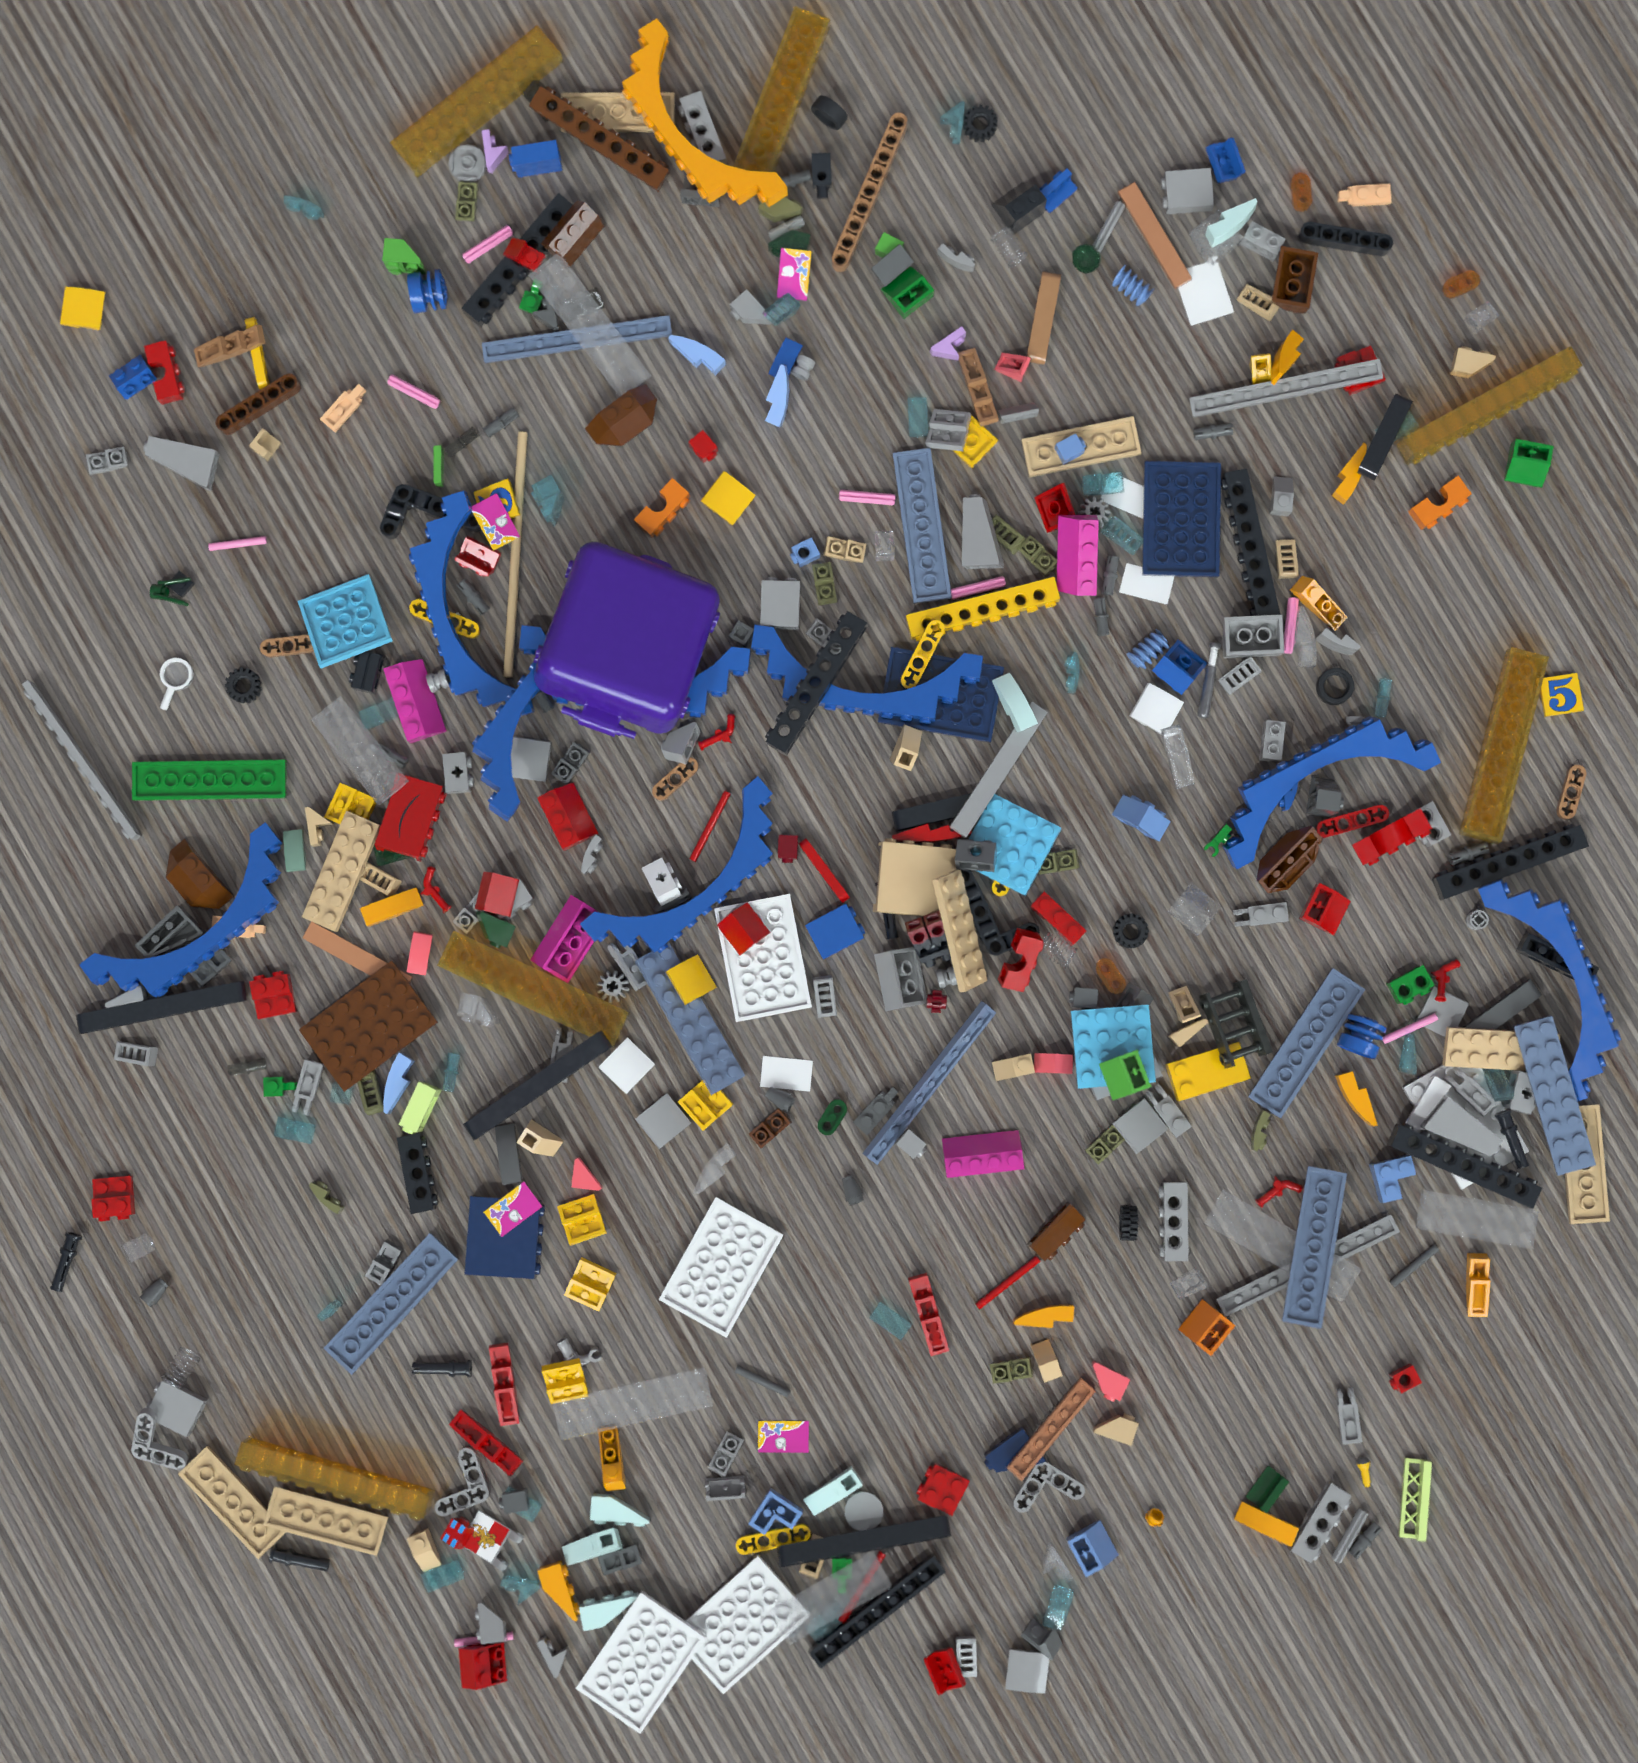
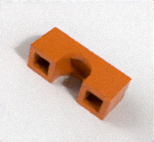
M1459 475L1439 490L1444 498L1443 505L1436 506L1427 497L1408 511L1421 530L1425 527L1429 530L1438 523V518L1442 516L1445 519L1452 514V509L1458 505L1460 508L1469 502L1467 498L1472 493Z
M673 478L660 490V495L667 501L666 507L660 512H654L646 506L634 519L635 524L651 538L659 536L664 530L663 526L667 522H672L677 516L676 512L680 507L683 509L690 502L689 492Z

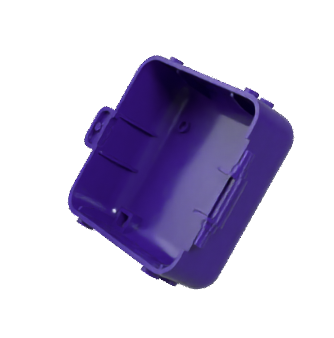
M600 542L586 543L578 550L574 561L570 559L565 574L567 581L543 646L539 645L533 661L536 663L534 671L535 684L546 694L583 705V710L578 708L575 710L563 705L561 713L574 717L573 719L578 721L579 725L609 736L624 735L632 739L635 738L637 732L624 728V725L619 724L620 720L641 726L654 733L669 732L675 727L679 718L683 719L691 698L687 696L709 633H713L720 616V612H717L720 604L719 593L709 582L676 571L665 561L648 555L638 557Z

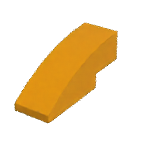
M1294 330L1289 333L1274 356L1271 369V383L1273 385L1279 381L1301 355L1296 349L1303 342L1304 338Z
M1365 443L1361 445L1337 476L1343 481L1331 496L1343 505L1351 496L1360 480L1361 475L1357 471L1366 454L1367 445Z
M414 888L364 906L360 910L366 926L370 927L422 907L424 904L418 889Z
M1353 1071L1336 1075L1335 1078L1338 1086L1351 1108L1369 1126H1377L1367 1089H1358Z
M1467 1253L1466 1300L1468 1317H1488L1490 1258L1487 1253Z
M1051 1305L1037 1308L1014 1318L1013 1324L1053 1328L1054 1320L1073 1322L1074 1306Z
M1241 1501L1234 1520L1292 1547L1299 1530L1297 1526L1279 1519L1270 1513L1266 1514L1261 1509Z

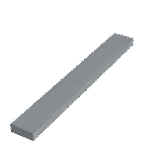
M1030 702L1029 706L1038 724L1020 732H1016L1015 727L1013 728L949 826L964 838L968 836L1048 713L1034 702Z

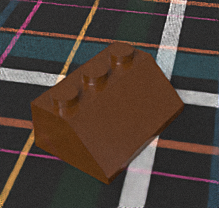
M577 200L541 244L566 269H569L604 228V225L599 216L585 202Z
M1285 246L1280 247L1271 300L1273 304L1290 312L1305 314L1308 311L1318 252Z
M1067 1202L1027 1244L1044 1261L1047 1259L1051 1261L1058 1253L1056 1250L1061 1245L1064 1247L1072 1239L1070 1235L1074 1231L1079 1232L1085 1224L1083 1222L1086 1219Z

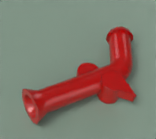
M730 713L726 716V730L721 731L717 729L715 735L703 741H697L701 751L721 740L722 742L732 744L729 736L734 731L736 718L734 714Z
M429 866L423 880L425 889L420 894L431 895L442 908L443 913H446L452 906L448 905L439 894L440 888L431 885V880L436 870L434 867Z
M1454 959V961L1443 965L1440 970L1431 972L1435 980L1438 981L1436 1001L1445 1002L1447 1000L1445 997L1446 983L1450 981V977L1446 974L1448 971L1461 966L1459 960Z
M1274 1176L1273 1188L1259 1199H1255V1202L1260 1208H1263V1205L1275 1195L1278 1197L1282 1196L1284 1188L1301 1193L1303 1186L1290 1180L1279 1181Z

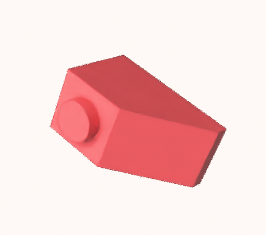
M1093 1360L1092 1366L1100 1390L1105 1393L1103 1397L1113 1402L1115 1399L1120 1401L1130 1379Z

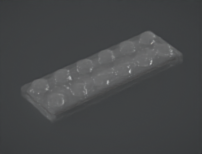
M341 696L311 719L313 724L379 806L409 782Z
M1422 1190L1416 1228L1533 1249L1539 1211Z
M874 1551L771 1608L770 1611L788 1645H791L886 1591L892 1585Z

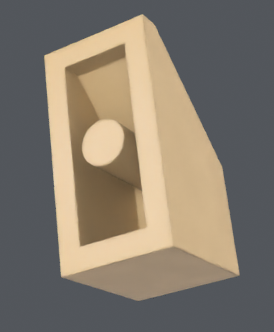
M1031 1054L992 1062L996 1081L1035 1073Z
M1124 1413V1416L1117 1415L1094 1426L1092 1431L1131 1446L1139 1423L1135 1421L1134 1416Z
M429 1528L413 1533L407 1538L413 1557L423 1572L442 1565Z

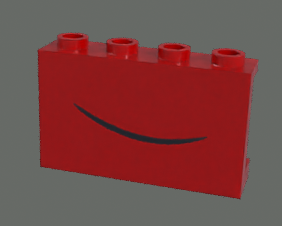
M398 774L374 844L376 849L383 852L386 849L416 858L417 861L421 862L422 857L425 858L428 852V846H426L428 839L431 840L434 834V829L432 828L434 821L437 822L440 816L439 806L444 803L446 798L443 786Z

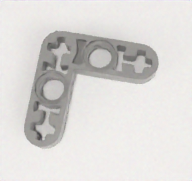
M143 1408L136 1419L131 1449L133 1456L171 1469L182 1470L189 1460L187 1453L153 1442L157 1414L151 1408ZM146 1416L148 1417V1420H149L147 1424H145V1422H146ZM141 1430L146 1431L149 1436H148V1437L142 1436V1435L140 1434V1431H141ZM157 1451L162 1452L165 1457H164V1458L158 1457V1456L156 1455V1452H157Z
M464 1447L458 1454V1460L468 1488L440 1498L435 1504V1511L439 1516H447L482 1503L490 1495V1489L475 1449L472 1447ZM464 1451H467V1453L472 1454V1456L470 1457L471 1464L475 1462L476 1465H472L466 1469L465 1466H467L469 1463L467 1459H463L462 1457L465 1454ZM471 1469H476L479 1472L478 1479L472 1480L469 1477ZM478 1488L485 1490L486 1493L483 1495V1498L478 1495L473 1498L474 1502H472L471 1495L477 1493ZM461 1494L465 1495L468 1499L465 1505H460L457 1502V1497ZM450 1498H453V1504L455 1505L456 1509H453L452 1505L446 1509L447 1512H445L444 1509L440 1510L439 1507L442 1505L441 1502H444V1504H448L452 1502Z
M1045 1461L1031 1469L1014 1497L1013 1505L1018 1512H1027L1045 1483H1048L1074 1500H1079L1084 1496L1085 1488L1081 1482ZM1046 1465L1047 1473L1043 1472L1040 1475V1479H1043L1042 1482L1032 1477L1033 1474L1038 1475V1466ZM1058 1474L1063 1475L1065 1478L1062 1485L1054 1483V1477ZM1068 1480H1071V1482L1069 1483L1071 1486L1075 1488L1077 1487V1485L1080 1486V1494L1076 1493L1075 1495H1072L1073 1491L1068 1487L1066 1491L1064 1490V1488L1068 1484ZM1030 1481H1035L1038 1484V1488L1034 1492L1027 1489V1484ZM1024 1490L1028 1495H1031L1033 1497L1031 1499L1027 1497L1025 1500L1027 1506H1022L1021 1508H1019V1503L1017 1501L1018 1499L1023 1500V1498L1025 1497V1494L1022 1493Z

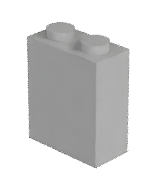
M1211 168L1165 171L1163 178L1160 180L1161 190H1164L1165 197H1162V207L1166 208V214L1212 211L1214 200Z
M773 577L762 580L760 625L774 627V629L799 630L800 581H796L795 578H785V581H777V578Z
M168 1379L158 1382L154 1389L156 1394L153 1400H149L145 1408H151L156 1412L157 1423L188 1437L191 1435L208 1399Z

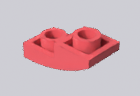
M413 932L407 966L408 973L426 975L432 934Z

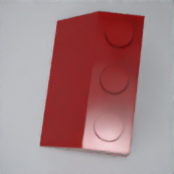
M574 783L553 789L537 797L564 851L599 834Z

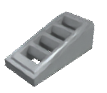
M1250 656L1218 681L1228 695H1231L1262 671ZM1247 663L1254 671V673L1251 674L1248 668L1245 666ZM1239 669H1242L1244 673L1247 675L1246 679L1240 673ZM1235 673L1241 682L1238 683L1232 674ZM1229 678L1235 687L1232 688L1226 679Z
M832 975L813 977L818 1018L837 1015ZM829 983L827 986L818 987V984ZM830 990V993L819 995L820 991ZM831 998V1001L820 1002V999ZM832 1006V1009L821 1010V1007Z
M140 985L132 991H127L106 1002L105 1007L111 1008L148 1000L146 988Z
M117 1041L114 1060L143 1066H155L158 1048ZM124 1046L127 1047L125 1057H123ZM140 1049H142L140 1060H138Z
M957 1636L956 1656L960 1669L961 1667H973V1671H961L963 1677L977 1676L976 1637ZM970 1644H972V1648H961V1647H960V1645H970ZM961 1652H972V1655L961 1656ZM961 1660H972V1663H961Z

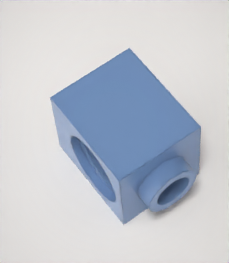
M1074 434L1056 443L1054 449L1064 465L1083 455L1086 445L1081 437L1078 438L1077 434Z
M812 537L791 547L792 553L790 557L794 564L798 563L799 567L820 558V553ZM802 549L809 551V555L805 558L799 556V552Z

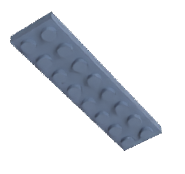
M931 448L893 453L913 604L951 599Z
M668 942L666 943L668 947L661 953L658 951L653 953L651 951L635 960V963L708 1091L713 1095L743 1078L745 1074L701 997L684 1005L666 971L681 962Z
M1331 968L1247 1097L1278 1118H1282L1365 989L1334 968Z
M1549 1015L1514 1025L1513 1028L1556 1174L1559 1176L1595 1166L1596 1163L1553 1016Z
M1307 1167L1282 1322L1322 1329L1347 1173Z
M429 1233L324 1349L351 1375L354 1374L459 1258L432 1233Z

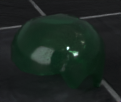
M1079 245L1072 253V263L1079 272L1091 273L1100 265V252L1093 245Z

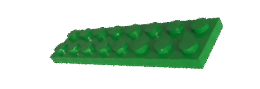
M287 760L132 762L133 801L287 799Z

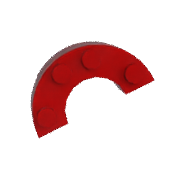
M1419 808L1354 843L1352 847L1362 865L1368 863L1371 866L1380 861L1378 857L1387 852L1391 855L1398 851V846L1405 843L1408 846L1417 841L1415 837L1420 836L1423 838L1431 834L1430 829L1432 827L1422 809Z

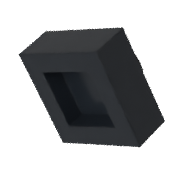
M178 571L171 580L187 577ZM186 581L167 586L183 598L195 583Z

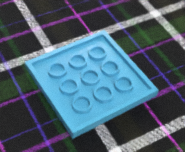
M369 574L298 601L320 668L393 641Z
M994 794L987 805V810L983 811L969 839L980 842L989 840L996 843L995 872H977L1026 896L1062 828ZM976 852V853H973L972 855H973V856H978V855H980L981 853Z
M1149 1005L1071 1011L1078 1089L1107 1086L1099 1063L1134 1050H1138L1149 1082H1156Z

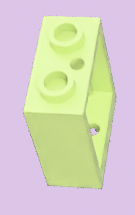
M418 1082L399 1125L403 1126V1131L410 1134L423 1131L442 1091L441 1089L426 1082Z

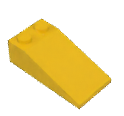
M1239 1042L1228 1045L1230 1052L1241 1049ZM1218 1048L1165 1064L1176 1101L1189 1099L1251 1079L1244 1056L1234 1060L1236 1066L1226 1069L1219 1060L1220 1053Z

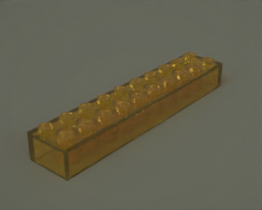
M796 6L794 7L733 167L748 171H776L830 30L829 18Z
M536 25L390 142L393 150L415 177L418 178L563 62L561 53L540 27Z
M1572 346L1408 434L1402 438L1396 447L1407 465L1411 463L1416 465L1422 462L1428 454L1433 456L1440 452L1445 445L1449 447L1455 444L1462 435L1466 438L1479 427L1482 429L1488 426L1495 417L1499 420L1506 416L1512 408L1515 411L1524 406V403L1529 400L1530 402L1536 400L1545 390L1548 393L1557 388V385L1562 382L1563 384L1569 382L1574 376L1579 374L1578 370L1583 365Z
M1510 647L1505 652L1459 835L1493 844L1502 842L1549 659L1548 656Z
M453 931L437 966L584 1035L591 1037L602 1030L613 1048L630 1015V1012L456 931Z
M248 1437L241 1442L234 1464L240 1466L239 1469L242 1471L251 1472V1470H254L263 1477L275 1476L281 1482H296L295 1485L298 1487L307 1488V1486H310L319 1493L331 1492L334 1493V1497L345 1499V1497L352 1498V1502L358 1504L366 1502L375 1509L382 1510V1508L390 1509V1513L401 1515V1513L408 1514L409 1518L414 1520L426 1517L430 1511L435 1494L434 1489L252 1437Z

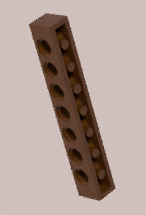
M540 86L528 105L532 110L657 192L660 190L670 174L666 163L661 160L656 162L651 158L653 155L646 150L639 151L635 148L636 144L629 139L624 141L619 138L621 134L614 129L607 130L603 127L604 123L597 118L592 120L587 117L588 113L582 108L575 109L571 106L572 102L565 97L560 99L555 96L556 92L550 87L543 88ZM550 102H557L555 110H548ZM572 112L574 114L573 119L565 121V113ZM585 122L589 123V129L586 132H582L580 125ZM604 133L606 135L605 140L597 142V134ZM616 143L622 145V149L618 153L612 151V146ZM630 154H636L638 156V159L635 163L628 162V156ZM647 164L654 166V170L650 174L643 171Z

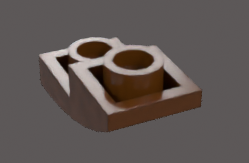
M778 1108L751 1131L749 1136L761 1149L791 1124L792 1121L784 1111Z

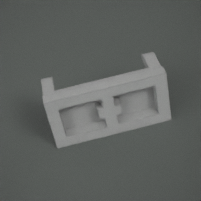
M745 1475L706 1478V1501L746 1497Z

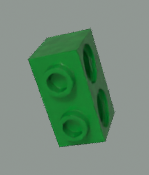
M1420 965L1386 983L1396 1003H1403V1005L1414 1001L1413 997L1418 994L1420 996L1426 995L1431 992L1430 988L1435 986L1424 965ZM1418 976L1424 980L1422 987L1416 985L1415 981ZM1401 985L1407 989L1405 996L1399 994L1398 989Z

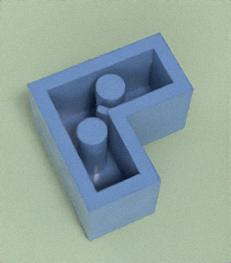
M1123 795L1112 813L1122 823L1136 828L1145 836L1160 841L1170 824V821L1164 817L1166 815L1164 812L1154 809L1155 805L1148 801L1142 803L1141 799L1133 795L1131 798Z
M1411 1155L1369 1164L1378 1200L1381 1203L1402 1199L1397 1179L1416 1175Z
M770 1488L750 1518L748 1525L763 1535L766 1534L775 1519L793 1529L802 1515L803 1509Z

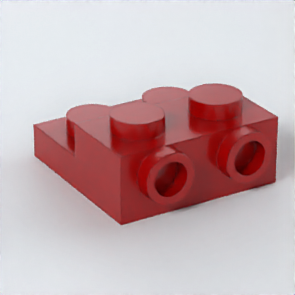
M1368 346L1356 352L1352 351L1337 357L1334 368L1376 360L1377 358L1372 346ZM1383 374V379L1346 386L1343 389L1351 396L1383 383L1386 379Z
M284 971L272 973L273 977L265 978V975L254 976L253 981H249L258 1020L297 1012L290 974H284Z
M132 1175L92 1179L93 1199L91 1201L93 1218H98V1222L110 1221V1217L117 1216L118 1220L130 1219L129 1215L135 1214Z
M935 1462L933 1467L929 1465L925 1473L927 1479L924 1484L920 1483L916 1494H918L917 1499L953 1516L970 1480Z

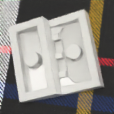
M1147 683L1130 717L1166 736L1184 702L1151 683Z
M627 1037L599 1068L627 1094L655 1064Z

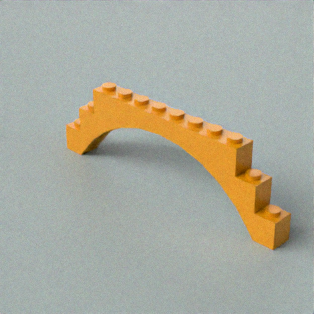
M657 18L639 29L638 41L642 49L630 56V67L634 74L622 81V93L626 100H631L638 115L641 113L644 117L643 120L646 126L654 130L656 139L664 143L668 155L676 159L678 168L686 172L689 182L692 185H696L701 198H706L710 204L727 193L732 201L735 200L738 205H741L757 194L762 203L765 202L768 207H771L788 195L787 185L776 172L748 171L728 166L708 157L694 147L678 131L666 111L659 85L661 64L669 43L668 32Z

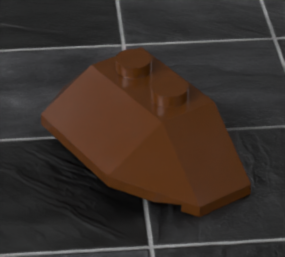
M646 384L631 389L600 411L587 425L585 430L597 445L624 446L653 424L657 398Z
M1307 826L1286 833L1260 860L1257 882L1268 894L1289 889L1315 862L1319 844L1322 842V838L1312 826Z
M183 839L170 851L166 878L191 907L221 909L235 897L186 839Z

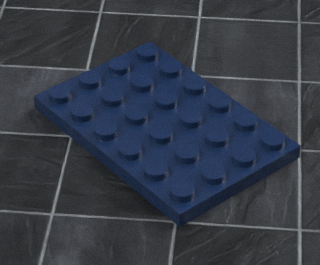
M1144 462L1142 576L1219 577L1221 463Z
M891 647L883 694L907 690V688L902 686L900 679L914 651ZM932 654L916 686L926 683L944 672L957 658ZM919 657L913 660V666L917 669H920L924 664L923 660ZM982 663L980 682L976 681L975 684H969L961 679L958 702L953 701V704H947L938 699L935 722L931 721L930 724L919 722L920 719L904 721L898 716L883 718L879 714L878 723L903 727L905 724L921 731L991 743L999 696L992 680L1003 676L1004 667ZM910 667L908 669L911 672L910 676H905L904 678L907 686L910 683L914 684L912 679L914 674L918 676L920 673L913 671Z

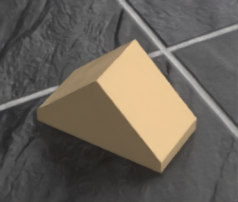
M1047 1339L1030 1345L1044 1383L1061 1377L1062 1373L1050 1340Z

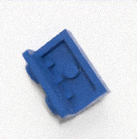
M1233 137L1225 142L1211 144L1205 148L1217 183L1236 180L1245 173L1244 164Z
M1068 169L1063 172H1057L1052 178L1053 181L1051 183H1045L1040 187V191L1047 199L1045 209L1048 213L1054 211L1077 191V186L1071 181L1072 173Z
M141 355L109 375L116 389L125 400L157 380Z

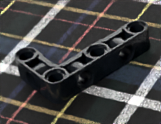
M405 484L398 485L387 505L380 524L381 533L387 539H396L404 525L403 522L408 510L413 508L421 510L426 515L436 519L446 517L447 514H444L443 511L435 512V507L443 503L442 498ZM406 490L409 492L406 498H400L402 491ZM471 512L461 527L475 533L482 530L479 524L476 526L470 525V521L475 518L473 512ZM388 526H394L392 533L388 534L385 532Z
M959 869L961 872L964 871L969 874V880L964 882L975 928L987 952L992 956H998L1007 951H1012L1011 943L1017 927L1000 934L972 871ZM976 907H982L985 910L983 917L975 915L974 910ZM1032 922L1018 927L1026 930L1027 927L1031 926L1034 927L1036 933H1040L1038 925ZM992 942L1000 944L999 952L991 951L990 944Z

